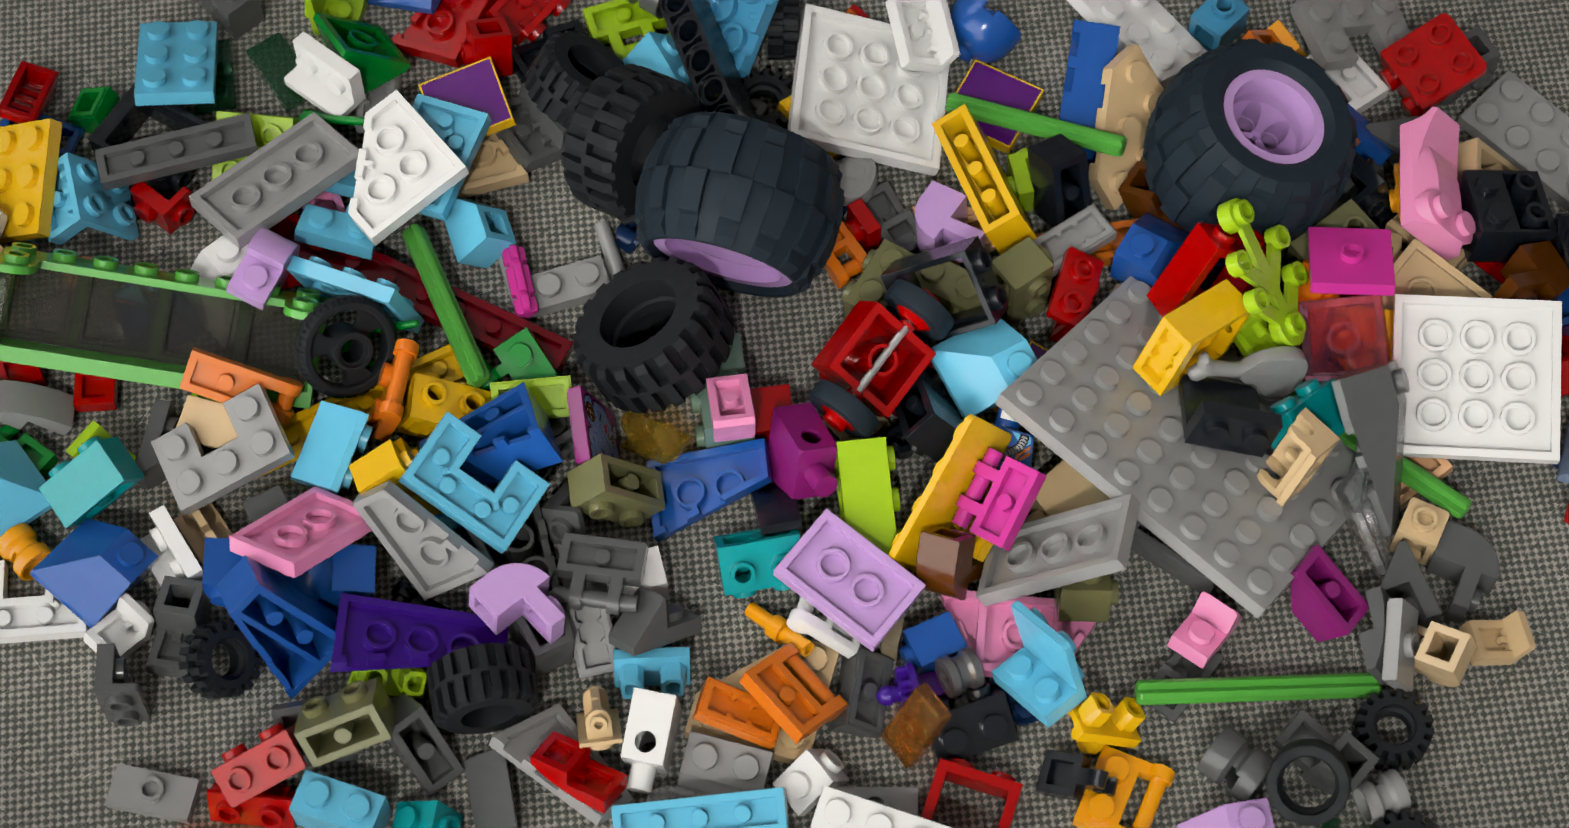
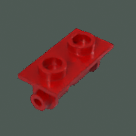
M217 782L213 783L212 789H207L210 821L267 828L296 827L295 820L289 810L296 790H293V787L290 785H274L236 807H230Z

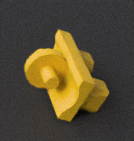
M1092 692L1085 701H1082L1067 713L1074 725V728L1071 730V737L1076 740L1079 750L1085 754H1097L1104 745L1136 748L1142 741L1136 728L1145 719V714L1141 705L1136 703L1135 698L1124 697L1115 706L1112 705L1110 698L1104 693Z

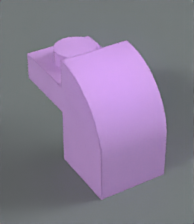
M932 181L926 188L915 207L916 240L921 252L924 249L928 251L974 236H978L982 246L986 248L984 231L965 224L968 221L967 196L935 181ZM962 258L956 259L958 262H963Z
M261 227L248 244L246 254L229 281L226 292L263 311L277 285L279 284L282 287L290 272L287 270V267L293 255L299 256L300 245L265 227Z
M522 563L502 565L493 569L469 587V607L496 635L522 615L550 645L564 634L565 611L557 599L551 595L548 596L550 576L537 567Z

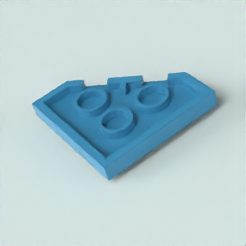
M707 0L741 79L750 73L779 0Z

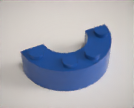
M205 537L202 588L212 604L224 608L226 606L216 585L243 558V556L230 551L229 538ZM350 544L296 578L285 576L281 572L264 566L334 610L336 614H338L341 593L371 598L375 593L376 546Z

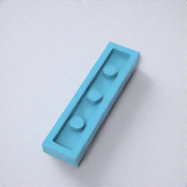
M785 787L611 806L613 828H789Z

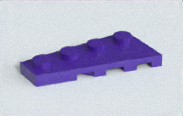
M341 593L330 672L431 667V664L442 658V656L464 647L484 643H507L509 626L496 635L474 613Z

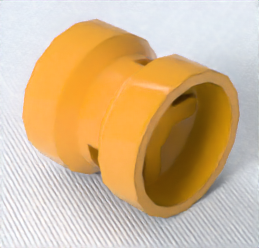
M20 523L11 527L0 537V556L5 561L13 563L14 572L23 581L34 579L29 574L30 571L52 551L47 544L38 542L37 533L27 523Z

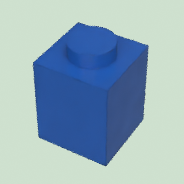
M950 611L904 630L902 647L899 648V653L904 665L905 663L912 662L916 674L919 675L935 671V660L945 655L950 658L957 655L958 650L968 646Z

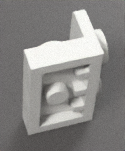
M304 31L293 40L297 66L284 77L286 86L330 115L347 116L366 99L359 69Z
M162 505L150 512L149 515L155 528L149 530L150 534L140 540L159 556L151 569L159 585H162L165 576L202 581L203 570L165 506Z

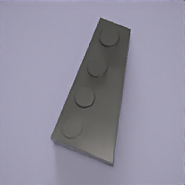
M540 501L507 550L502 554L461 526V538L494 563L490 571L511 563L528 564L541 569L550 576L548 596H552L554 586H559L557 568L554 557L551 554L548 533L539 506ZM561 604L565 611L564 634L551 645L523 615L509 625L508 631L516 645L528 649V652H531L536 677L572 662L574 637L565 604Z

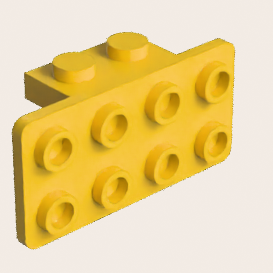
M973 414L967 415L964 421L957 426L953 440L945 455L935 465L933 476L923 494L914 502L912 513L902 531L895 536L888 556L905 569L916 573V561L922 531L940 525L973 534L969 530L976 518L975 515H973L967 529L952 522L959 508L956 506V503L961 494H966L976 474L972 471L977 461L982 462L988 447L1004 454L1011 441V434ZM990 481V483H989V485H988V487H987V489H986V491H985V493H984V495H983V497H982V499H981V501H980L981 504H983V502H984V500H985V498H986V496H987V494H988V492H989V490H990V488H991V486H992V484H993L992 481ZM976 535L973 558L984 562L993 543Z

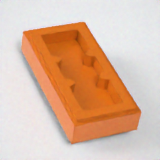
M709 676L704 681L692 719L770 750L776 745L781 727L749 692Z

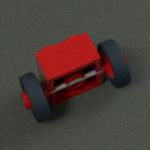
M897 279L884 296L886 304L900 320L879 302L858 301L811 363L828 380L822 379L815 385L808 396L810 402L823 415L824 421L839 432L844 431L858 439H868L873 434L879 424L876 416L888 418L936 355L913 331L916 330L934 340H942L954 324L953 317L935 295L902 279Z

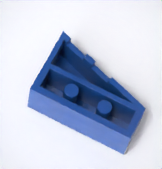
M1074 20L1059 120L1095 129L1097 109L1103 108L1106 86L1101 84L1103 68L1116 57L1120 26ZM1082 148L1087 154V163H1095L1096 151Z
M524 382L459 419L482 435L459 468L482 485L490 486L499 483L515 460L531 471L563 462L548 415ZM427 438L418 442L419 450L421 449Z
M245 555L216 586L229 615L253 648L264 659L267 667L273 675L275 674L292 700L331 660L337 614L334 610Z

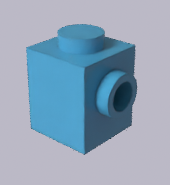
M1206 0L1191 15L1188 32L1207 51L1210 49L1214 50L1220 45L1225 46L1228 43H1232L1245 30L1250 8L1245 5L1243 0Z

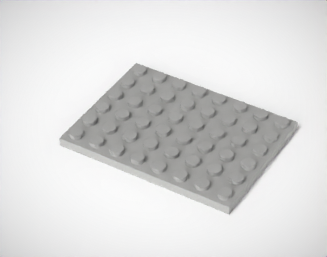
M1130 276L999 395L995 404L1109 498L1113 499L1132 493L1140 503L1137 521L1258 619L1292 582L1294 576L1291 572L1311 547L1318 544L1323 548L1369 498L1367 482L1371 480L1369 472L1364 473L1362 469L1358 468L1355 460V453L1357 452L1343 444L1340 438L1306 488L1281 507L1276 502L1277 498L1257 478L1259 470L1264 469L1272 478L1280 479L1279 475L1272 471L1266 463L1268 457L1274 452L1272 446L1268 448L1263 457L1185 443L1179 386L1160 396L1132 368L1160 323L1162 316L1146 296L1151 287ZM1228 349L1220 360L1240 361L1242 359ZM1206 377L1254 387L1258 392L1260 411L1273 413L1270 407L1288 397L1268 398L1262 395L1256 385L1245 384L1238 378Z

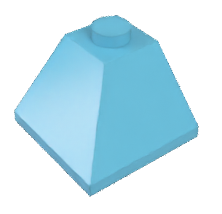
M1000 319L994 325L955 335L931 347L936 353L931 362L963 419L969 414L978 416L996 407L995 403L999 395L1038 360L1027 340L1003 319Z
M17 440L0 442V537L11 527L20 523L29 524L52 509L39 489L46 480Z

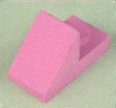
M747 373L706 378L714 442L755 437L756 422Z
M1203 590L1192 612L1174 632L1167 646L1203 669L1243 618L1237 611Z

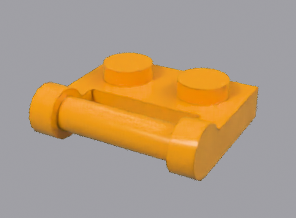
M1104 745L1094 769L1107 771L1109 773L1108 777L1119 779L1115 795L1108 796L1085 790L1072 825L1078 828H1126L1119 825L1136 780L1139 777L1149 781L1132 828H1150L1166 787H1170L1176 775L1175 771L1165 765L1152 764Z

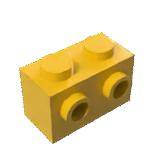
M415 372L407 383L402 403L404 412L396 432L425 439L430 436L447 411L460 419L490 402L491 391L474 388L473 385H469L467 382L455 383L444 380L434 373Z

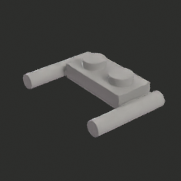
M599 221L594 225L605 259L598 255L531 275L535 292L532 297H536L539 309L537 314L525 320L530 321L533 317H540L585 304L588 299L592 300L597 295L596 290L603 283L607 285L614 279V274L621 270L626 271L609 221ZM501 256L498 259V262L513 305V300H516V298H511L510 289L505 272V269L508 267H504Z

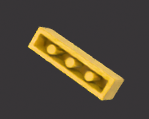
M963 104L931 123L985 235L999 254H1003L1027 237L1035 240L1037 236L983 129L967 106Z

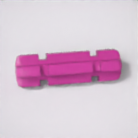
M516 244L509 245V248L504 249L501 255L504 267H508L505 269L511 298H516V300H513L516 316L528 319L532 315L537 314L539 308L536 297H532L535 292L528 264L524 265L527 263L525 250L523 247L516 246Z

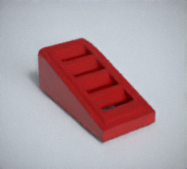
M21 60L0 103V117L17 123L38 121L57 90L59 72Z

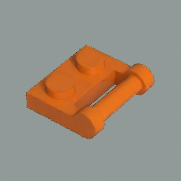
M397 339L393 351L395 357L392 363L384 362L378 378V385L383 387L381 398H375L368 418L369 422L374 423L371 438L386 442L402 420L404 412L402 403L411 367L417 359L420 345L413 340Z
M790 642L746 671L739 682L797 744L827 722L835 720L846 710L849 703L841 695H834L799 657V649Z

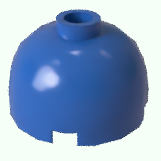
M956 0L950 8V15L960 51L958 58L966 63H969L971 59L985 64L999 61L1007 56L1021 40L1020 37L1022 35L1017 27L999 10L994 12L985 5L988 2L986 0Z

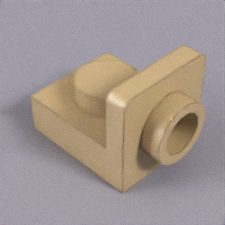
M1412 497L1388 550L1394 552L1399 542L1407 540L1417 562L1427 566L1439 543L1450 513L1447 510Z

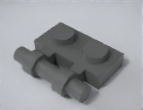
M564 532L557 565V575L560 578L572 579L570 587L554 586L552 596L559 603L568 604L569 609L582 610L583 606L606 609V614L620 615L621 611L637 613L639 596L623 594L624 585L642 586L648 554L647 542ZM587 581L608 583L609 589L608 592L586 590Z

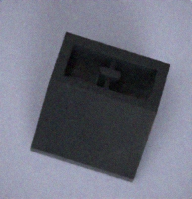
M1463 170L1458 180L1461 206L1464 211L1471 214L1476 226L1471 243L1462 246L1467 262H1506L1521 245L1550 241L1558 235V229L1538 171Z

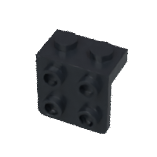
M1184 374L1178 382L1185 443L1263 457L1283 428L1281 414L1260 411L1258 392L1252 386L1211 378H1204L1196 382L1192 381L1188 374Z

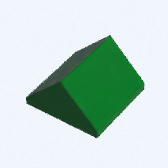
M319 12L315 13L313 20L325 46L360 70L365 94L408 71L411 64L381 26Z

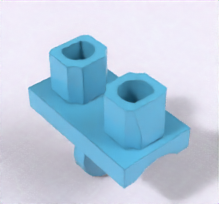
M662 646L636 656L621 649L613 650L615 688H620L624 699H632L634 687L644 689V686H661V693L682 697L685 686L691 685L690 647Z

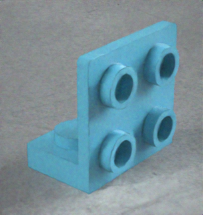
M68 152L59 157L51 230L48 241L62 245L86 227L130 241L137 239L139 232L129 185L105 191L101 184L97 162Z
M1017 600L1011 605V609L1024 647L991 672L997 685L1049 728L1087 698L1082 681L1085 675L1076 662L1074 652L1077 649L1069 635L1062 630L1056 632L1049 626L1040 611L1036 608L1030 610Z

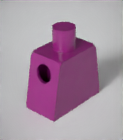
M811 402L774 407L768 442L772 481L791 499L797 500L831 495L837 488V480L833 476L837 446Z

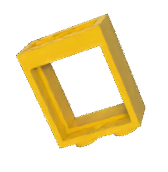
M1225 279L1163 316L1132 368L1162 396L1178 386L1181 377L1187 374L1188 368L1198 361V356L1201 352H1208L1211 359L1220 360L1250 316L1244 307L1243 295Z

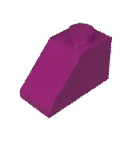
M1318 544L1311 547L1291 572L1294 576L1291 582V612L1317 642L1349 635L1369 609L1365 599Z

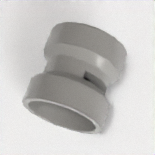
M1393 768L1380 773L1377 780H1374L1373 783L1363 780L1352 792L1353 800L1360 815L1370 825L1378 822L1380 819H1384L1386 812L1400 813L1411 807L1408 788L1401 775Z

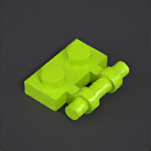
M612 0L582 9L583 18L590 37L599 40L603 45L609 44L614 54L620 57L622 61L639 43L635 42L624 46L623 39L640 34L644 37L648 32H655L654 30L667 27L664 17L658 19L639 7V2L632 4L626 0Z

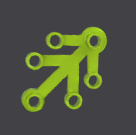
M1234 198L1219 204L1217 219L1221 228L1228 234L1238 232L1246 248V251L1241 249L1228 254L1225 258L1226 268L1232 277H1240L1255 287V289L1243 294V304L1246 311L1251 315H1258L1269 322L1270 334L1278 345L1292 347L1300 345L1304 340L1306 322L1298 312V286L1307 283L1308 274L1305 266L1299 261L1284 265L1281 269V250L1289 247L1291 243L1289 231L1280 224L1265 230V257L1250 225L1254 221L1255 214L1249 201ZM1280 273L1284 282L1283 294L1280 290Z

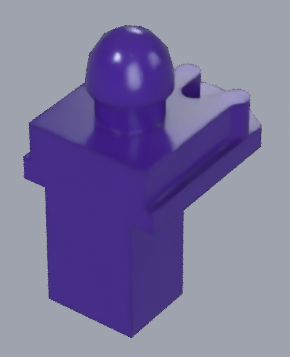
M912 662L905 663V666L896 667L893 686L885 685L876 693V699L879 704L892 706L893 703L898 702L901 714L911 712L915 714L919 712L920 706H924L927 702L947 696L939 684L936 671L916 675Z

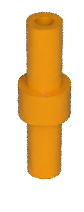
M755 602L750 603L745 609V616L762 627L765 635L777 644L787 645L792 642L799 649L800 655L803 657H808L813 652L814 643L800 633L792 631L787 626V619L779 614L772 615Z

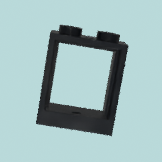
M134 83L88 140L95 155V150L129 142L149 117L174 131L207 122L177 105L136 106ZM196 169L144 182L164 198L170 200L182 187L188 185Z
M978 236L895 260L880 275L886 290L897 279L908 281L922 288L915 273L916 271L962 258L982 306L951 314L954 324L943 339L994 325L1009 309L1006 290L998 283L992 269L991 255L982 246ZM916 330L913 331L925 344L938 341Z

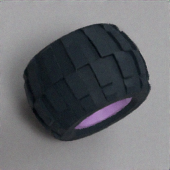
M1240 39L1236 43H1228L1225 46L1220 45L1214 50L1210 49L1179 71L1158 97L1155 109L1148 121L1143 146V157L1147 160L1145 165L1147 171L1144 174L1149 189L1157 195L1162 204L1160 209L1172 223L1177 222L1189 234L1198 222L1217 225L1219 223L1217 219L1219 204L1234 198L1249 201L1255 214L1254 221L1250 225L1252 229L1257 230L1263 236L1266 229L1280 224L1287 228L1291 241L1303 235L1308 230V227H1313L1323 219L1344 191L1354 166L1352 162L1356 155L1354 151L1356 148L1355 140L1358 137L1356 119L1350 115L1347 107L1349 101L1340 86L1336 85L1328 77L1324 68L1311 58L1307 59L1295 52L1292 47L1275 41L1272 44L1259 42L1257 39Z
M721 112L691 113L673 119V123L669 124L667 131L663 132L661 137L657 139L645 160L636 189L635 223L638 226L636 239L652 258L664 257L669 260L672 257L694 263L700 267L715 287L760 297L778 298L793 296L810 288L812 278L820 275L833 252L843 217L844 190L840 188L842 172L839 170V166L824 149L805 137L785 128L736 114Z

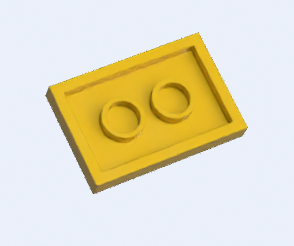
M49 118L0 127V209L8 217L0 244L50 237L62 122Z

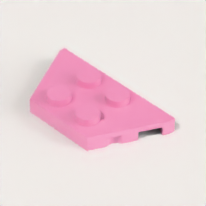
M967 590L966 600L941 595V602L945 611H950L965 643L976 653L985 677H993L991 671L1024 647L1011 609V605L1017 600L1030 610L1036 608L1040 611L1049 626L1056 632L1062 630L1068 634L1077 649L1074 655L1077 654L1096 622L1058 621L1055 599L1023 596L984 606L976 597L977 591Z

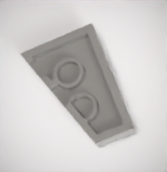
M387 481L359 494L352 503L424 600L486 575L494 565L493 562L391 481Z
M559 703L493 735L489 743L491 748L596 826L612 818L611 806L632 804L635 800L628 790L625 789L605 814L561 790L530 763L531 755L553 731L579 741L577 725ZM590 749V759L608 766L597 751Z

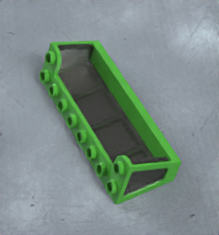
M22 242L12 243V247L6 246L0 253V361L180 389L179 387L193 347L248 366L301 382L304 385L300 397H295L292 407L310 409L314 388L306 382L298 369L297 360L295 359L296 336L299 335L298 330L301 324L305 322L304 319L310 312L314 311L315 307L329 299L328 297H321L320 291L298 288L297 292L280 290L281 286L278 284L262 311L226 292L227 285L232 276L217 275L215 280L200 277V272L191 269H176L175 273L159 271L158 265L147 262H136L135 266L118 264L119 260L110 256L99 255L94 256V260L78 258L77 252L66 249H54L53 253L36 251L37 246ZM325 322L319 328L321 334L324 332ZM320 355L312 360L316 371L318 370ZM267 389L266 392L271 403H276L279 393Z

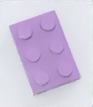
M827 508L778 564L773 573L776 578L871 652H874L926 587V584Z

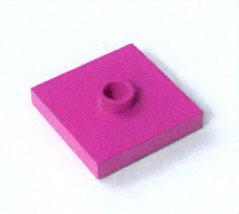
M1308 227L1307 247L1310 293L1394 296L1396 285L1391 229Z

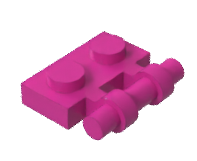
M988 447L982 462L977 461L972 471L976 474L966 494H961L956 503V506L959 508L952 522L967 529L973 515H975L976 518L969 532L1002 549L1010 551L1047 476L1006 456L1000 470H997L1004 454ZM990 481H992L993 484H992V486H991V488H990V490H989V492H988V494H987V496H986V498H985L983 504H981L980 501H981V499H982V497H983V495H984V493H985V491H986V489H987V487H988Z

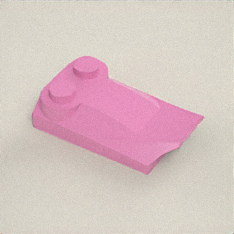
M1432 107L1419 118L1400 125L1401 227L1447 261L1460 256L1461 247L1471 243L1476 226L1471 214L1464 211L1461 206V194L1457 180L1460 125L1439 107Z

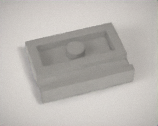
M690 731L675 792L698 797L765 789L774 753Z

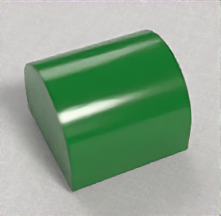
M109 86L82 88L67 120L73 125L83 128L84 132L92 134L117 105L120 97Z

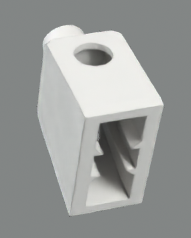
M634 687L621 751V759L625 766L630 767L627 790L651 794L655 774L668 773L683 712L676 695ZM655 743L654 749L650 752L641 751L644 745Z

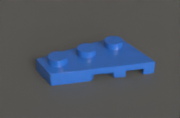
M761 438L646 460V467L661 471L666 508L651 516L653 538L660 542L771 483L772 474L768 442Z

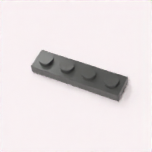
M249 113L97 149L95 150L101 184L104 190L107 191L247 157L258 150L251 116Z

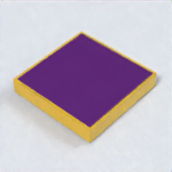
M491 57L419 84L422 95L489 114L492 122L485 137L516 125Z
M975 60L956 93L1034 113L1043 98L1044 89ZM977 121L991 147L1006 154L1011 153L1022 134L1019 131Z

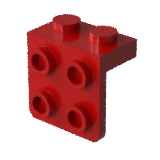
M1446 13L1436 16L1380 51L1382 71L1379 72L1382 81L1389 87L1390 92L1396 89L1403 98L1400 103L1408 117L1424 115L1432 107H1437L1436 104L1480 78L1487 71V64L1451 16Z

